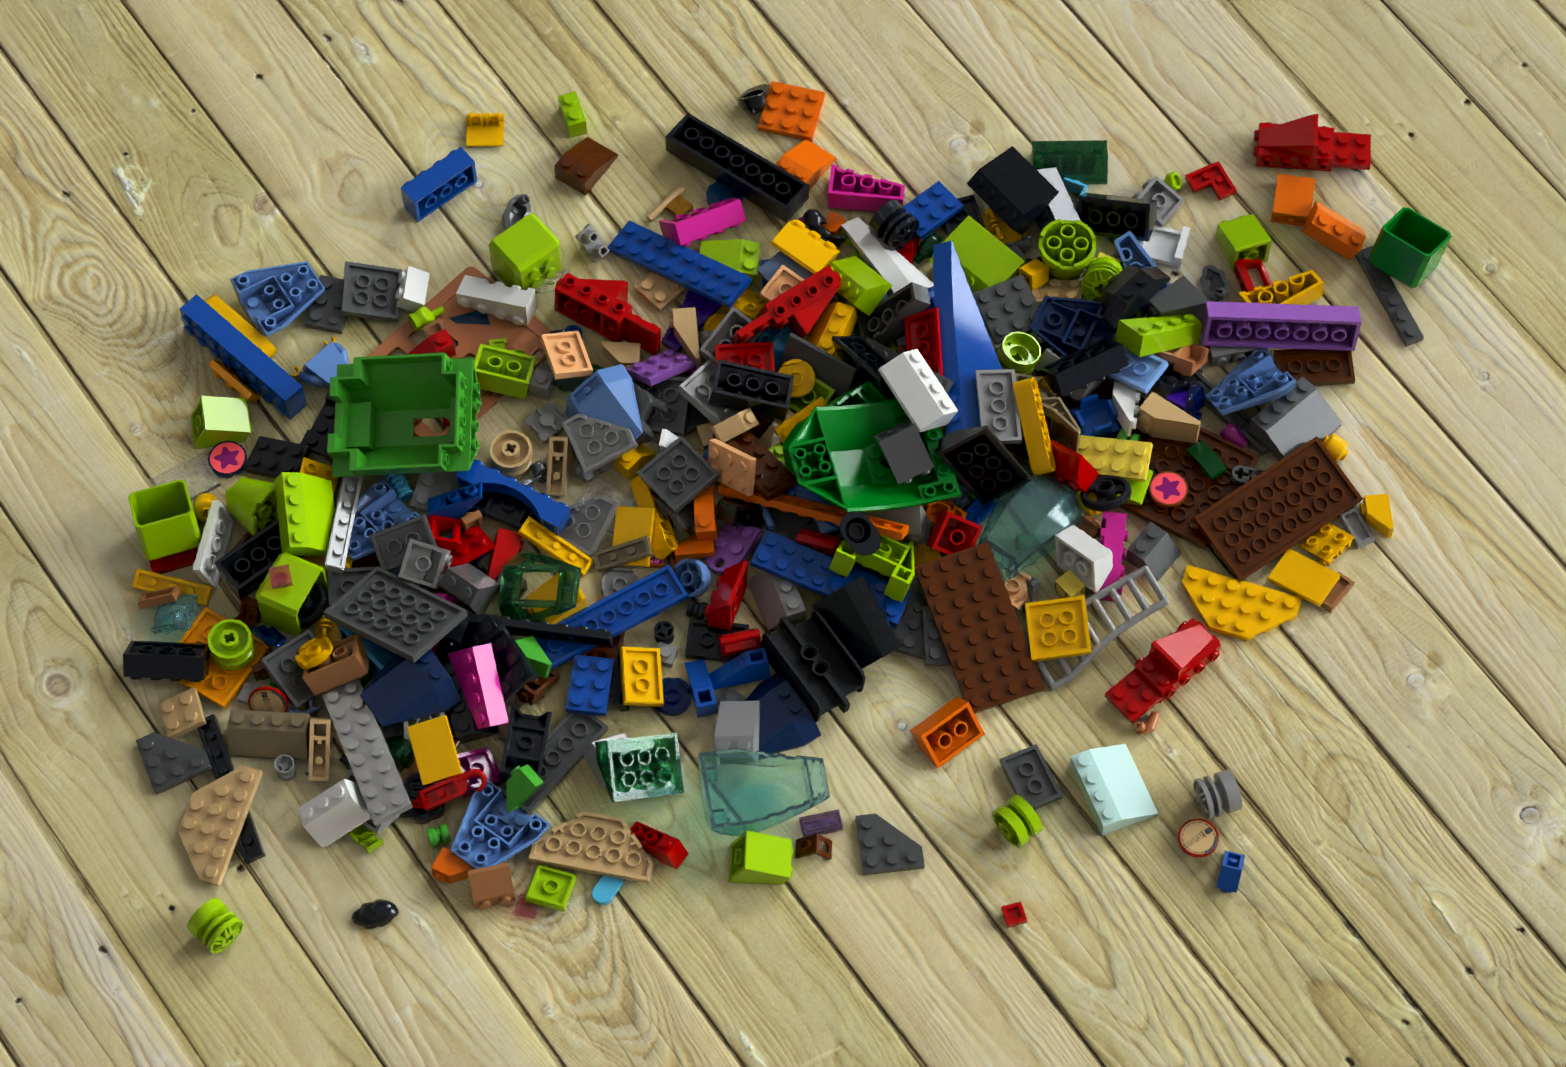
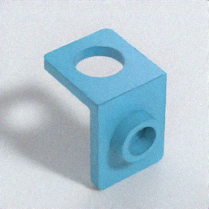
M1063 178L1069 192L1077 195L1087 193L1088 185L1078 180Z

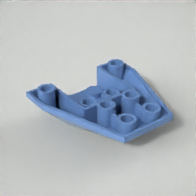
M307 261L249 270L230 279L243 310L256 330L266 337L283 330L326 291Z
M1260 348L1237 365L1205 397L1221 415L1277 400L1294 390L1297 382L1287 371L1282 373L1275 366L1271 355L1264 348Z
M622 364L597 370L568 396L565 412L568 419L579 413L617 426L626 427L631 430L634 439L643 433L633 381Z
M383 478L369 487L358 500L347 553L353 561L375 552L369 535L420 516L416 511L412 512L398 499L394 489Z
M487 780L486 787L482 791L477 792L476 790L473 793L451 847V852L474 869L498 865L538 841L551 825L534 813L532 816H529L519 808L509 813L507 811V799L503 797L502 790Z

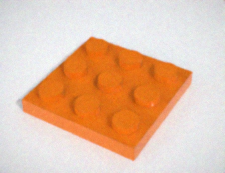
M771 81L766 98L767 104L763 108L758 131L801 140L807 139L812 142L826 92Z

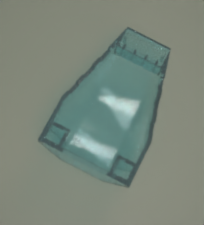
M1027 472L1032 477V481L999 497L982 533L978 545L986 542L989 543L1004 584L1020 574L1027 566L1036 563L1042 556L1051 553L1056 547L1055 535L1072 525L1077 527L1086 514L1075 492L1048 474L1035 476L1033 472Z
M731 749L698 754L699 784L705 819L712 831L722 835L740 836L746 830L753 832L765 830L809 810L830 797L823 758L799 755L792 757L785 756L782 753H777V755L766 754L764 751L749 752L746 749Z

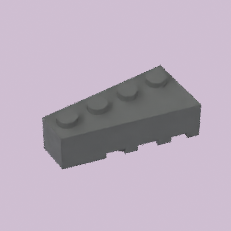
M911 282L881 300L870 316L864 312L858 314L860 336L865 341L868 337L887 347L905 330V317L923 312L931 305L928 288Z

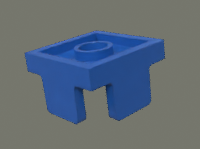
M1093 394L1080 399L1079 406L1069 410L1081 429L1080 435L1108 438L1118 434L1121 430L1117 423L1118 413L1111 399L1106 400V398L1098 400V394Z

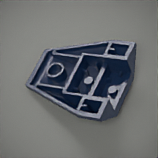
M1044 296L1029 326L1033 333L1063 357L1104 338L1112 341L1116 332L1114 327L1103 320L1102 301Z
M431 649L415 663L395 653L360 694V697L381 727L443 713L462 702L450 675Z
M777 674L759 683L745 700L760 701L759 758L803 747L821 736L808 707L789 682Z

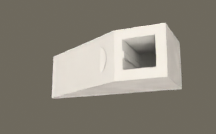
M1114 381L1112 403L1118 413L1117 420L1127 436L1131 437L1132 429H1136L1139 405L1135 404H1139L1140 393H1137L1136 389L1122 382Z

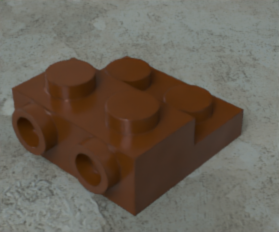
M551 670L547 678L539 677L534 681L526 683L516 693L519 700L532 706L545 696L546 690L559 681L560 675Z

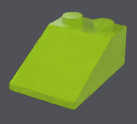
M744 239L700 242V254L750 276L752 282L749 286L753 285L758 269L759 242Z

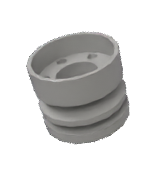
M1229 769L1214 773L1213 780L1209 776H1204L1203 780L1201 778L1194 780L1195 798L1203 816L1207 820L1213 819L1214 815L1216 817L1221 816L1222 808L1227 814L1242 809L1240 790L1235 777Z

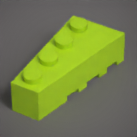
M1192 314L1121 319L1118 321L1115 341L1121 343L1138 357L1199 343L1203 322Z

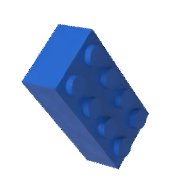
M462 147L451 151L448 156L436 161L432 167L420 172L417 177L407 181L401 187L404 208L417 222L421 221L477 182L475 161Z

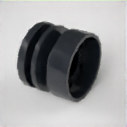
M890 200L882 205L873 215L869 223V229L878 238H883L882 241L891 250L897 251L914 237L920 222L910 212H906V209L897 200Z

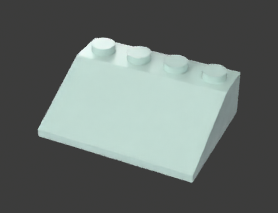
M1126 744L1089 749L1071 756L1070 769L1102 836L1158 815Z

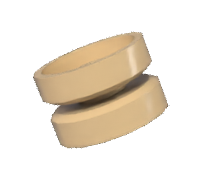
M507 430L496 435L490 443L489 454L492 468L497 469L502 475L513 477L516 480L522 479L529 474L534 458L530 439L525 434L519 431Z

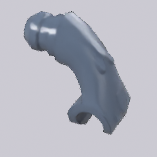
M312 698L309 701V708L307 710H294L293 707H289L287 712L307 713L313 716L321 709L322 702L318 707H313L312 703L316 698Z

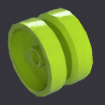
M227 619L218 622L210 630L207 638L208 647L216 665L222 669L233 671L240 670L251 662L255 654V645L251 631L246 624L240 620Z
M1019 795L1012 796L1006 801V806L1001 805L992 812L993 821L1001 834L1017 848L1027 843L1029 836L1035 837L1043 830L1041 820L1035 810Z

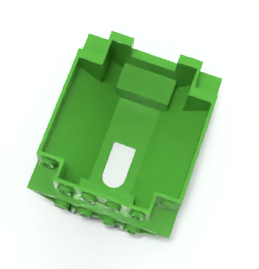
M446 353L354 357L353 364H338L337 377H330L329 396L335 401L334 433L328 434L327 453L333 458L332 477L470 470L481 445L476 439V432L479 431V423L476 418L477 413H479V407H482L480 384L477 381L473 357L450 359ZM446 418L450 421V430L442 436L414 437V419Z

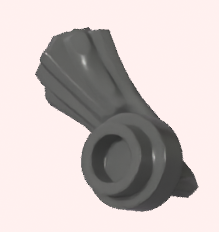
M541 460L532 464L531 471L536 477L517 482L531 487L537 479L541 482H546V464L542 463Z
M1035 577L1026 581L1027 592L1030 598L1028 603L1033 602L1041 585V582ZM1024 604L1022 606V612L1026 615V609Z

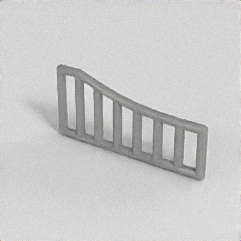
M1148 566L1137 569L1085 599L1086 607L1091 604L1093 605L1109 631V634L1102 640H1099L1088 621L1090 640L1094 645L1092 654L1077 656L1079 663L1072 670L1064 658L1055 659L1065 675L1056 681L1053 680L1043 661L1035 662L1050 690L1055 691L1073 681L1082 669L1117 636L1169 604V599ZM1143 575L1159 598V601L1151 606L1148 605L1134 580ZM1125 585L1128 586L1142 609L1141 612L1133 617L1116 591ZM1107 595L1111 596L1125 619V622L1118 627L1114 626L1099 601ZM1027 631L1024 633V636L1030 649L1029 635Z

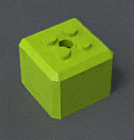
M534 213L528 214L489 243L492 270L508 287L512 288L513 285H518L521 287V290L527 291L528 288L536 289L562 269L559 239Z
M179 479L132 492L128 496L135 528L145 559L152 561L198 548L202 537L186 481Z
M287 552L279 554L255 595L263 623L295 637L309 629L310 626L303 629L300 628L298 620L303 618H298L297 615L307 595L312 601L319 598V594L316 591H310L314 583L319 584L328 596V582L324 568Z

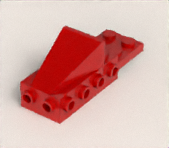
M1312 114L1283 124L1259 123L1258 130L1254 131V141H1257V146H1254L1253 157H1256L1257 167L1330 172L1332 168L1370 170L1371 134L1334 132V128L1327 126L1318 127V114Z
M830 265L824 267L766 303L759 311L762 316L737 330L732 336V340L735 344L738 342L745 343L752 338L755 332L760 334L768 326L771 331L776 328L779 331L786 327L788 323L796 335L803 339L841 286L840 275L837 271H833Z
M566 273L563 278L557 281L554 311L613 342L625 340L629 343H641L642 350L652 355H658L660 352L661 329L657 325L643 320L640 316L632 314V306L628 304L627 281L579 279L569 273Z
M1194 618L1188 622L1184 621L1174 634L1169 633L1166 637L1153 641L1149 654L1145 658L1140 657L1134 664V670L1109 689L1104 697L1133 724L1158 702L1162 703L1166 698L1172 697L1178 688L1185 686L1195 674L1202 672L1208 663L1215 661L1220 655L1221 644L1217 637L1211 636L1206 631L1205 626L1201 622H1197Z

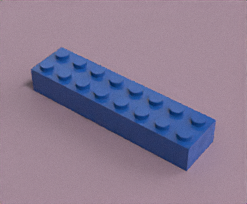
M197 294L180 308L185 332L190 336H195L197 342L202 347L206 346L216 359L219 357L227 369L234 370L237 377L243 382L246 381L255 393L259 392L267 404H273L281 416L285 415L291 420L307 405L303 386Z

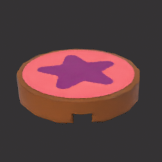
M1172 471L1158 473L1151 479L1149 484L1150 498L1157 506L1164 509L1179 507L1187 497L1188 485L1180 474Z

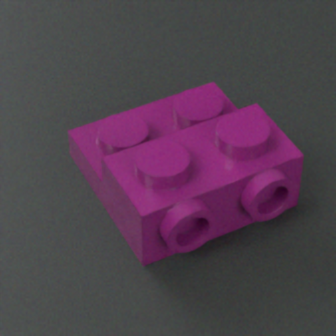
M488 747L457 754L462 773L471 769H479L485 773L487 780L494 785L499 786L503 783L498 781L500 771ZM475 776L467 780L468 790L463 798L473 796V793L481 785L480 777Z

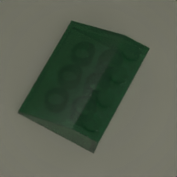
M677 733L595 742L597 763L612 802L684 794Z

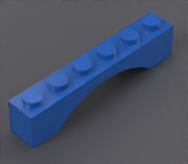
M475 459L469 471H458L456 474L457 485L461 487L482 482V492L503 493L517 498L534 512L541 525L558 536L571 518L570 508L566 504L552 500L547 494L536 492L529 485L524 486L518 483L513 477L502 475L495 468L490 469L484 466L479 460Z

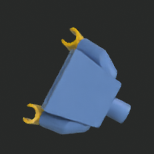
M332 336L331 342L324 341L325 347L304 365L303 371L296 366L294 369L297 373H290V375L296 381L301 380L311 385L328 388L330 386V377H337V365L349 363L347 350L337 343L335 337Z

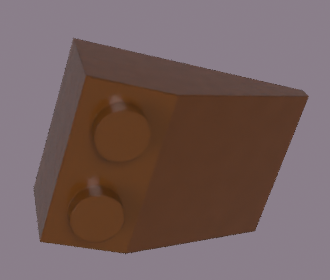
M586 137L565 152L554 165L555 178L586 196L616 160L618 154Z

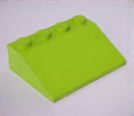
M967 216L942 242H953L972 293L1014 278L1019 272V267L1023 266L1026 262L970 216ZM933 255L929 260L931 264H933Z
M281 472L274 480L282 553L287 552L300 556H326L335 513L332 481L299 472Z

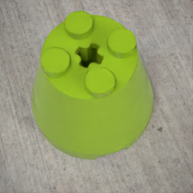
M1061 219L1050 222L1042 230L1038 244L1039 253L1043 263L1049 267V276L1052 279L1077 280L1092 261L1096 252V237L1091 228L1085 223L1076 219L1075 221H1061Z
M244 476L233 487L227 489L225 497L227 498L226 506L228 511L252 536L278 519L274 483Z

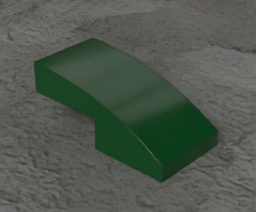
M1203 440L1186 449L1187 455L1199 465L1200 471L1209 479L1213 480L1227 471V467Z

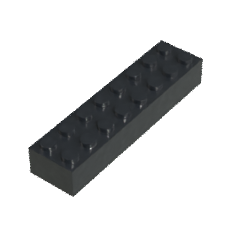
M689 113L665 136L666 151L786 223L809 199V184Z

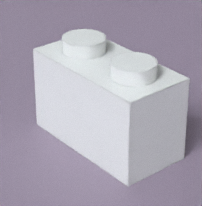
M408 266L404 272H401L398 278L400 287L395 295L397 299L396 307L415 312L420 307H423L430 273Z

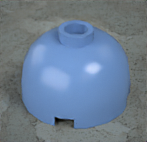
M686 558L680 560L675 565V575L687 592L688 598L700 597L709 589L712 579L711 572L702 561Z

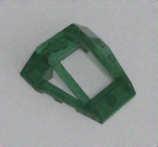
M534 552L515 555L503 566L498 599L501 615L514 620L527 619L531 622L545 621V618L549 616H557L575 608L581 568ZM523 573H560L556 600L519 599ZM522 607L549 609L527 616L528 610Z

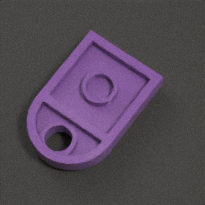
M725 523L718 533V539L714 540L715 556L706 557L710 570L722 576L725 568L746 561L763 535L761 529L752 526H732ZM725 562L724 566L716 567L718 563Z

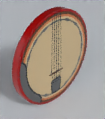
M265 686L256 688L250 693L248 706L251 711L287 712L288 700L278 689Z
M1191 819L1185 822L1179 829V846L1186 854L1192 857L1202 858L1209 856L1218 846V831L1207 820Z

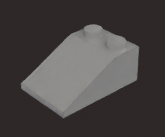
M759 700L720 701L714 734V757L719 762L759 761Z

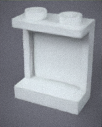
M1155 225L1150 240L1148 242L1138 240V242L1153 262L1180 269L1189 239L1190 227L1183 226L1181 232Z

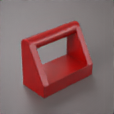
M1240 259L1235 261L1233 272L1242 292L1245 291L1247 293L1254 290L1255 287L1247 270L1256 267L1264 286L1272 285L1262 260Z
M437 515L427 517L437 547L447 550L459 547L462 526L460 519ZM453 529L452 539L440 537L441 532Z
M757 628L717 636L721 657L761 648V636Z

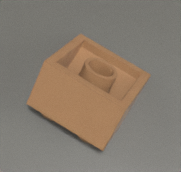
M508 863L467 871L475 909H488L491 905H507L515 901Z

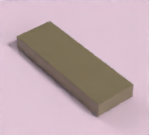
M644 536L594 552L593 555L597 572L600 573L653 556L650 538Z

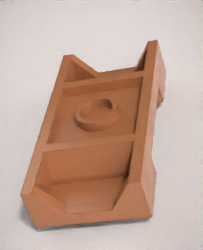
M1193 344L1153 355L1166 360L1168 363H1174L1173 370L1181 375L1192 376L1207 362L1209 348Z

